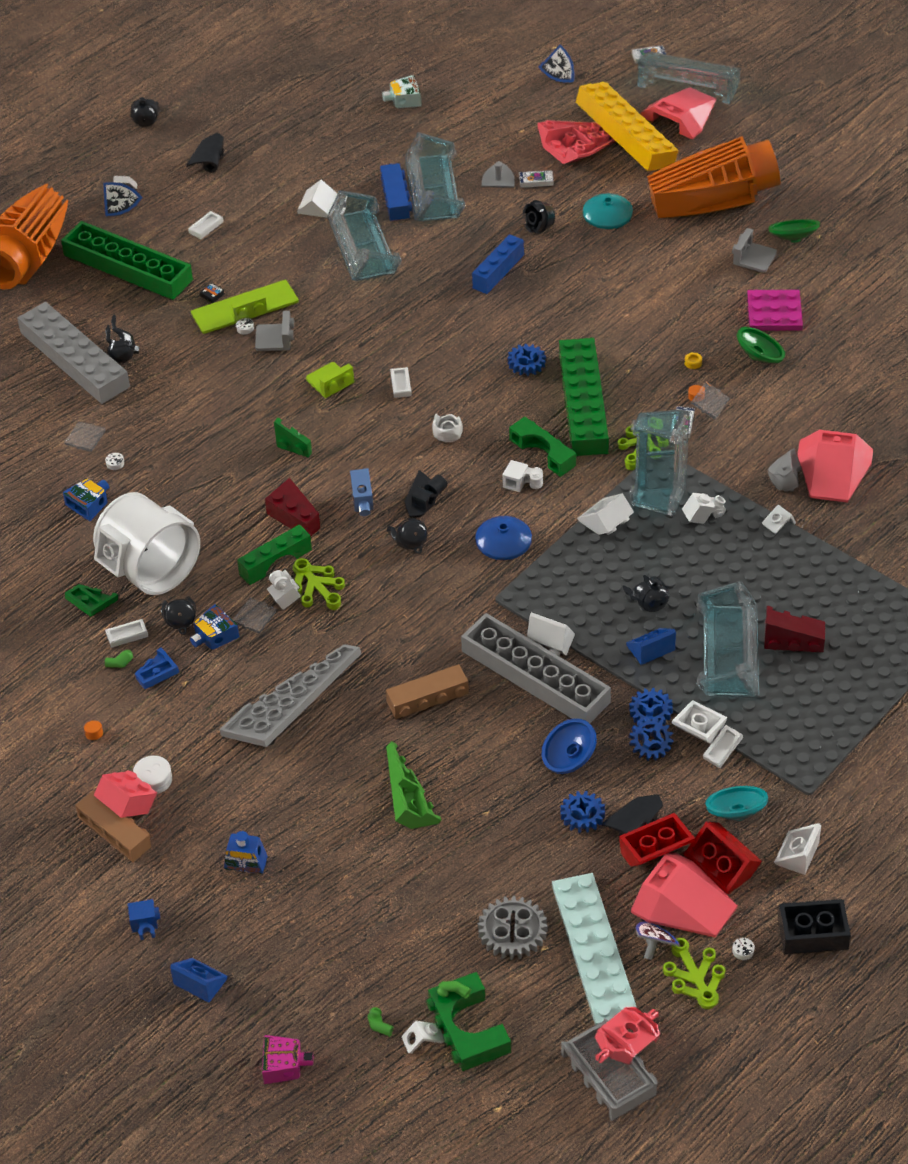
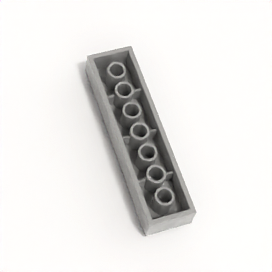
M46 301L17 317L20 333L101 404L130 388L128 372Z
M487 613L461 636L463 653L572 719H583L591 723L611 703V687Z

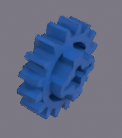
M526 343L523 347L518 345V349L512 348V352L508 353L509 369H513V373L519 372L520 376L523 373H526V376H529V373L536 375V371L541 372L542 368H545L544 350L540 351V347L534 348V344L528 346Z
M645 688L644 693L638 691L637 697L632 696L629 710L630 717H633L634 723H637L638 720L644 723L645 717H648L649 721L656 717V722L662 719V725H665V719H671V714H673L672 700H669L668 694L663 695L661 689L655 692V688H652L648 692Z
M645 717L644 723L638 720L637 726L633 725L631 729L633 732L629 734V738L633 739L629 745L635 746L633 753L640 752L639 758L645 755L647 761H649L650 757L657 761L659 755L664 758L666 755L665 751H670L671 747L669 745H672L674 741L670 739L673 732L667 731L669 725L663 726L662 719L656 722V717H653L652 721ZM651 736L654 737L652 741L648 740Z
M576 791V796L569 794V800L563 799V805L560 806L561 820H564L565 826L570 825L571 831L578 828V833H581L582 829H585L588 833L589 828L592 827L596 830L597 824L602 825V821L605 819V805L601 804V798L595 799L594 793L588 796L587 791L583 795Z

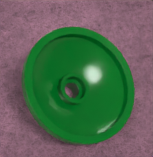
M813 219L787 220L770 225L769 232L780 239L797 243L817 231L820 227V222Z
M742 327L738 330L737 340L751 359L762 363L775 364L782 362L785 358V351L782 346L765 332L752 327Z

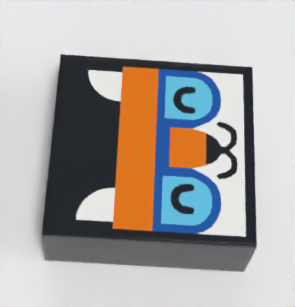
M210 283L200 291V296L211 303H214L224 295V289L213 283Z

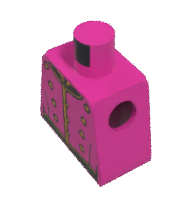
M264 1035L262 1064L264 1084L300 1078V1066H313V1052H301L298 1039Z

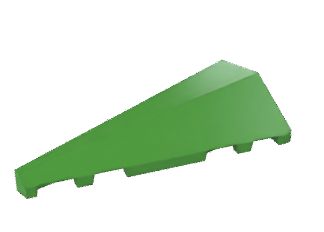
M391 741L386 746L395 821L410 829L439 824L441 817L433 813L432 809L434 806L432 802L427 803L423 787L412 769L406 768L404 764L406 759L397 753V744Z

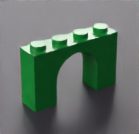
M477 972L452 980L471 989L468 998H464L449 991L447 997H443L437 993L439 986L428 989L429 998L426 999L427 1006L430 1012L434 1011L436 1015L434 1017L438 1029L442 1028L444 1042L447 1047H451L453 1051L451 1052L452 1059L455 1065L459 1064L462 1072L512 1053L511 1040L503 1024L481 1032L469 1033L459 1029L453 1022L455 1015L462 1009L486 1001L485 987Z

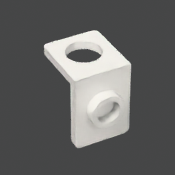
M777 505L762 524L776 534L787 521L794 525L796 521L791 513Z
M415 1021L402 1035L403 1042L410 1054L423 1041L444 1042L443 1034L438 1029L436 1023ZM414 1032L416 1039L414 1044L411 1045L409 1038Z

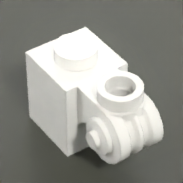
M511 460L502 475L503 488L520 492L525 483H530V487L533 489H539L543 486V470L539 467L530 468L527 464Z
M692 493L682 510L689 522L704 524L711 513L715 518L725 514L726 508L724 504L726 501L719 495L714 498L704 493Z
M286 569L283 572L276 570L270 574L269 580L272 585L267 590L284 610L301 597L297 591L300 587Z

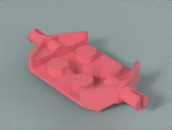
M625 1007L598 1029L595 1039L602 1051L595 1056L596 1060H599V1063H603L604 1060L610 1057L629 1065L633 1057L651 1042H657L660 1032L658 1024L653 1020L659 1016L658 1011L655 1012V1009H652L646 1014L636 1007Z

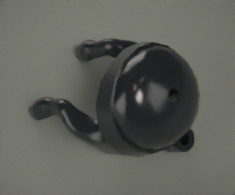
M144 97L135 100L131 104L130 109L133 122L140 127L153 125L160 111L159 103Z
M113 315L111 319L112 330L119 335L120 340L114 341L110 339V325H107L105 329L106 341L109 343L107 355L117 363H124L129 361L133 354H139V347L135 346L132 334L123 329L116 328V315Z
M409 518L399 526L397 532L392 526H388L386 529L387 532L391 531V537L401 548L413 550L416 554L422 552V546L428 536L427 528L422 521L416 518Z
M643 575L644 581L637 584L633 591L623 585L624 592L630 596L631 600H637L639 606L646 611H660L669 601L667 586L656 576L649 578Z
M189 596L185 599L170 601L169 603L164 600L162 602L161 614L169 627L178 629L179 633L183 635L187 632V627L196 618V604Z

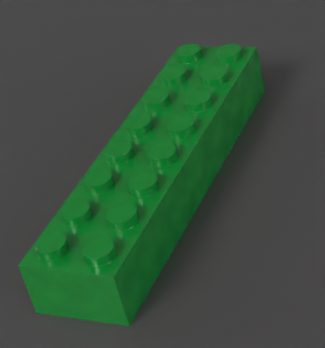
M80 221L61 240L64 256L172 300L193 281L191 264L83 221Z
M595 339L559 340V359L571 449L575 451L576 456L609 454V436Z

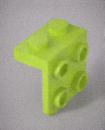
M331 362L308 374L306 381L324 398H327L354 383L353 367L348 363L340 368L335 362Z

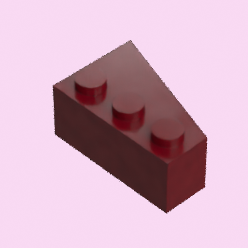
M290 477L265 498L267 515L290 529L300 524L310 536H313L320 529L318 511Z
M767 606L764 649L824 652L825 621L803 615L801 618L792 616L789 611L784 610L782 613L774 611L771 606Z

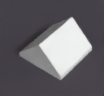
M321 179L306 190L297 213L330 218L339 196Z
M692 700L672 720V724L712 744L725 725L727 717Z
M817 823L788 831L774 863L805 875L819 844L821 825Z

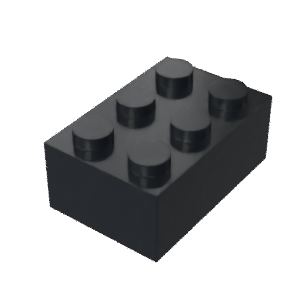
M844 899L779 904L778 924L784 954L849 950L851 933Z

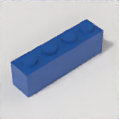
M400 163L380 166L381 181L390 221L410 218L409 211H412V204L409 201V190L406 191L407 181L404 180L405 172L401 170Z
M509 234L472 272L473 289L488 294L524 256V240Z

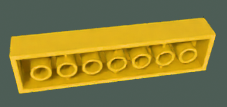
M600 82L579 87L576 103L647 171L659 170L675 163L679 150L608 83Z

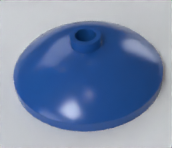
M497 516L486 520L479 526L475 539L478 549L487 557L496 560H510L523 555L529 549L532 542V533L528 525L518 518Z
M569 719L557 725L548 734L542 746L541 754L545 766L557 774H567L581 768L590 759L595 750L597 742L595 729L583 719Z

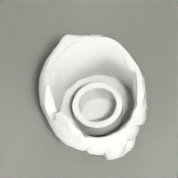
M435 414L432 425L433 435L437 440L445 443L455 442L461 437L463 431L460 417H456L453 414L440 417L438 414Z

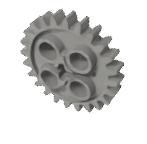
M506 896L504 897V902L496 899V905L494 906L489 903V910L483 909V915L479 916L478 932L482 945L487 946V951L493 949L494 956L500 952L502 959L506 955H509L511 960H513L514 955L522 959V953L529 957L530 950L537 952V945L543 946V940L546 939L548 925L547 918L544 917V911H539L538 904L532 906V900L525 903L524 897H521L519 901H516L515 896L512 897L511 901H508ZM514 912V942L511 943V913Z

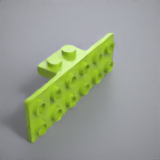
M282 280L191 310V315L202 334H206L236 324L240 319H251L299 303V299L287 280Z

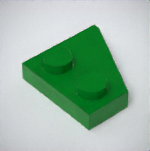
M277 417L274 421L277 447L309 458L312 454L311 440L300 434L293 427L290 430L281 424L282 420Z
M78 584L65 592V599L92 617L118 601V594L112 593V595L103 594L101 589L89 588L88 586Z

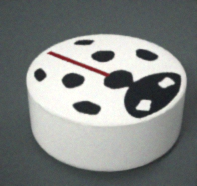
M248 318L238 320L236 323L237 332L244 335L251 333L254 330L253 321Z
M111 453L105 459L106 466L110 470H118L124 466V458L120 453Z
M739 938L733 943L732 952L737 959L748 960L754 955L755 947L750 939Z

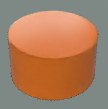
M700 385L690 386L688 389V399L695 403L703 401L704 388Z
M89 721L84 725L87 739L97 740L102 737L103 728L99 721Z

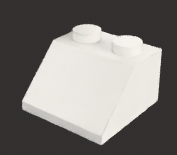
M622 493L602 498L577 519L598 535L605 533L609 535L617 530L616 526L626 523L634 511Z
M531 612L527 638L549 649V651L557 656H560V654L567 655L575 633L565 624Z

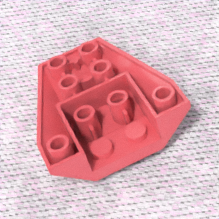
M689 87L656 101L640 114L651 122L660 115L680 123L679 134L693 140L702 132L716 103V98Z
M546 120L545 122H539L537 125L543 148L562 164L582 160L616 142L596 122Z
M818 430L801 439L797 456L810 498L848 503L872 464L873 448L857 434Z
M674 852L665 854L643 882L632 906L631 913L649 923L715 938L735 912L738 905L693 861Z

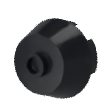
M533 200L526 204L522 214H525L526 220L524 226L529 232L541 234L552 227L555 222V211L549 203Z

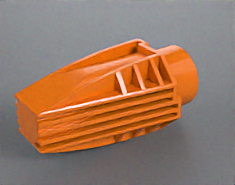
M742 136L695 153L647 176L651 200L658 218L702 214L751 204L755 202V195H757L758 191L781 184L778 163L770 141L765 140L746 146Z
M48 184L26 194L0 216V289H11L17 284H26L45 261L57 240L65 218L68 200L62 205L64 197L62 195L60 197L59 193L55 192L52 187L46 188Z

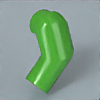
M124 650L116 658L106 657L105 667L124 668L133 659L132 651Z
M442 981L437 989V993L443 997H447L449 991L455 992L464 998H468L471 993L470 988L457 981Z
M371 1008L368 1014L371 1029L390 1037L394 1026L383 1022L382 1012L379 1008Z

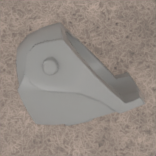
M795 449L788 451L785 455L778 458L768 468L769 478L778 490H784V492L794 491L799 486L798 472L801 470V466Z

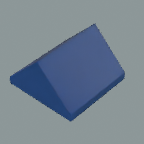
M659 628L626 642V645L642 665L675 651L676 631L670 628Z
M194 958L172 963L170 966L174 985L210 1003L228 978L227 975Z

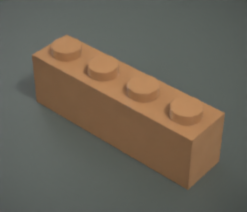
M458 664L386 689V701L395 719L406 717L409 714L469 694L468 679Z
M93 790L75 805L78 818L129 860L134 862L151 848L150 834L146 829L138 827L131 817L121 818L94 796L95 791Z

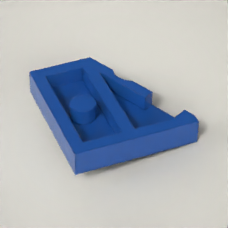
M161 647L157 650V656L153 660L149 658L145 665L137 670L135 677L140 685L147 689L180 672L178 666Z

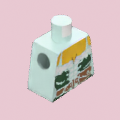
M414 75L392 81L390 83V91L382 92L384 102L393 100L396 108L421 106V93Z

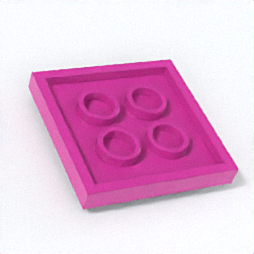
M747 290L749 327L761 331H802L800 290Z

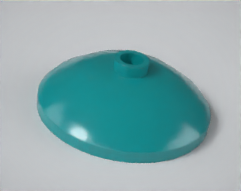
M604 193L590 198L584 204L583 216L594 227L615 229L624 226L631 220L633 207L626 198L620 195Z
M729 787L710 795L706 800V809L716 817L741 821L760 812L768 803V795L766 791L758 787Z

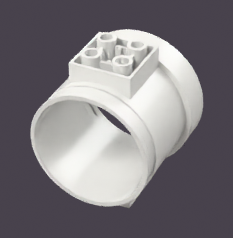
M130 492L113 500L97 520L93 533V543L95 546L94 560L117 577L126 575L127 579L144 593L160 595L174 589L191 572L199 555L200 536L197 529L193 526L194 522L170 505L161 508L145 495L138 492Z

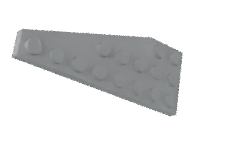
M342 645L326 655V660L323 662L313 663L309 666L310 670L305 673L299 672L275 687L276 691L268 695L264 693L259 697V701L253 705L248 703L243 706L219 729L221 736L267 747L362 654L360 647Z

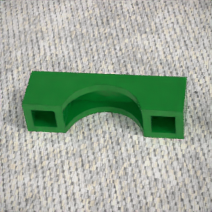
M524 416L509 427V440L521 449L536 447L548 453V468L558 476L562 477L576 466L575 451L568 448L559 439L554 438L548 431L536 425L534 421Z
M299 524L237 559L239 575L249 585H252L266 577L269 567L280 557L292 555L298 559L312 551L310 534Z

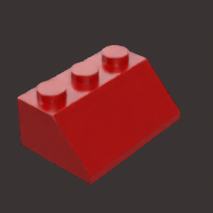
M672 813L619 836L621 855L631 867L638 866L695 842V837L679 817Z
M706 821L696 835L695 842H692L683 854L693 861L726 894H730L749 880L762 863L755 854L719 822Z

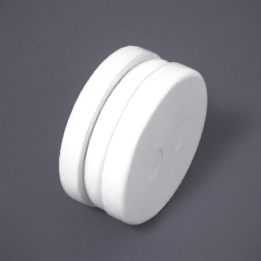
M160 756L144 757L134 766L133 772L137 774V777L143 782L148 783L157 794L167 790L172 783L170 764Z

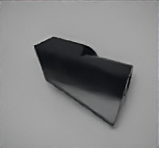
M215 133L203 139L188 161L187 167L202 163L205 171L209 173L216 172L219 161L223 159L224 136Z
M418 470L405 499V505L410 518L422 517L434 505L436 497L448 486L444 477L435 475L430 479L421 470Z
M659 795L636 797L605 820L602 826L619 831V836L654 822L658 818V812L663 807Z

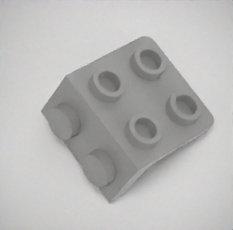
M746 228L745 232L740 234L738 243L734 244L732 248V254H734L733 264L765 273L775 258L777 250L752 243L753 229Z
M283 311L282 324L257 325L255 342L257 351L291 349V340H294V333L291 328H294V318L290 317V311Z

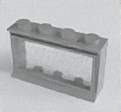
M604 1018V1021L571 1040L561 1042V1055L563 1058L568 1055L570 1056L573 1070L575 1072L578 1070L582 1072L585 1086L587 1088L592 1086L595 1089L598 1103L600 1105L605 1103L608 1106L609 1118L613 1121L655 1096L658 1082L656 1077L645 1069V1065L639 1056L633 1057L629 1065L610 1057L604 1060L603 1063H599V1060H596L595 1056L602 1050L595 1039V1035L598 1029L608 1022Z

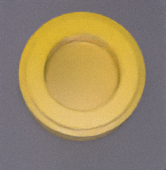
M694 352L688 353L685 356V366L689 369L700 368L702 366V356Z

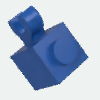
M153 899L128 903L132 933L138 932L140 940H144L143 934L145 932H150L152 938H155L154 929H158L157 920L161 918L159 907L154 906Z

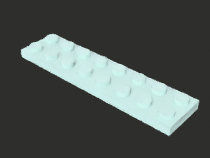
M593 873L552 881L554 895L595 1025L604 1021V1018L609 1021L625 1007H636Z

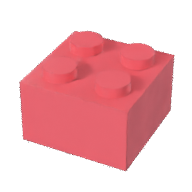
M132 771L103 774L94 793L97 799L121 818L148 814L157 795V792L148 783L140 780L137 774Z

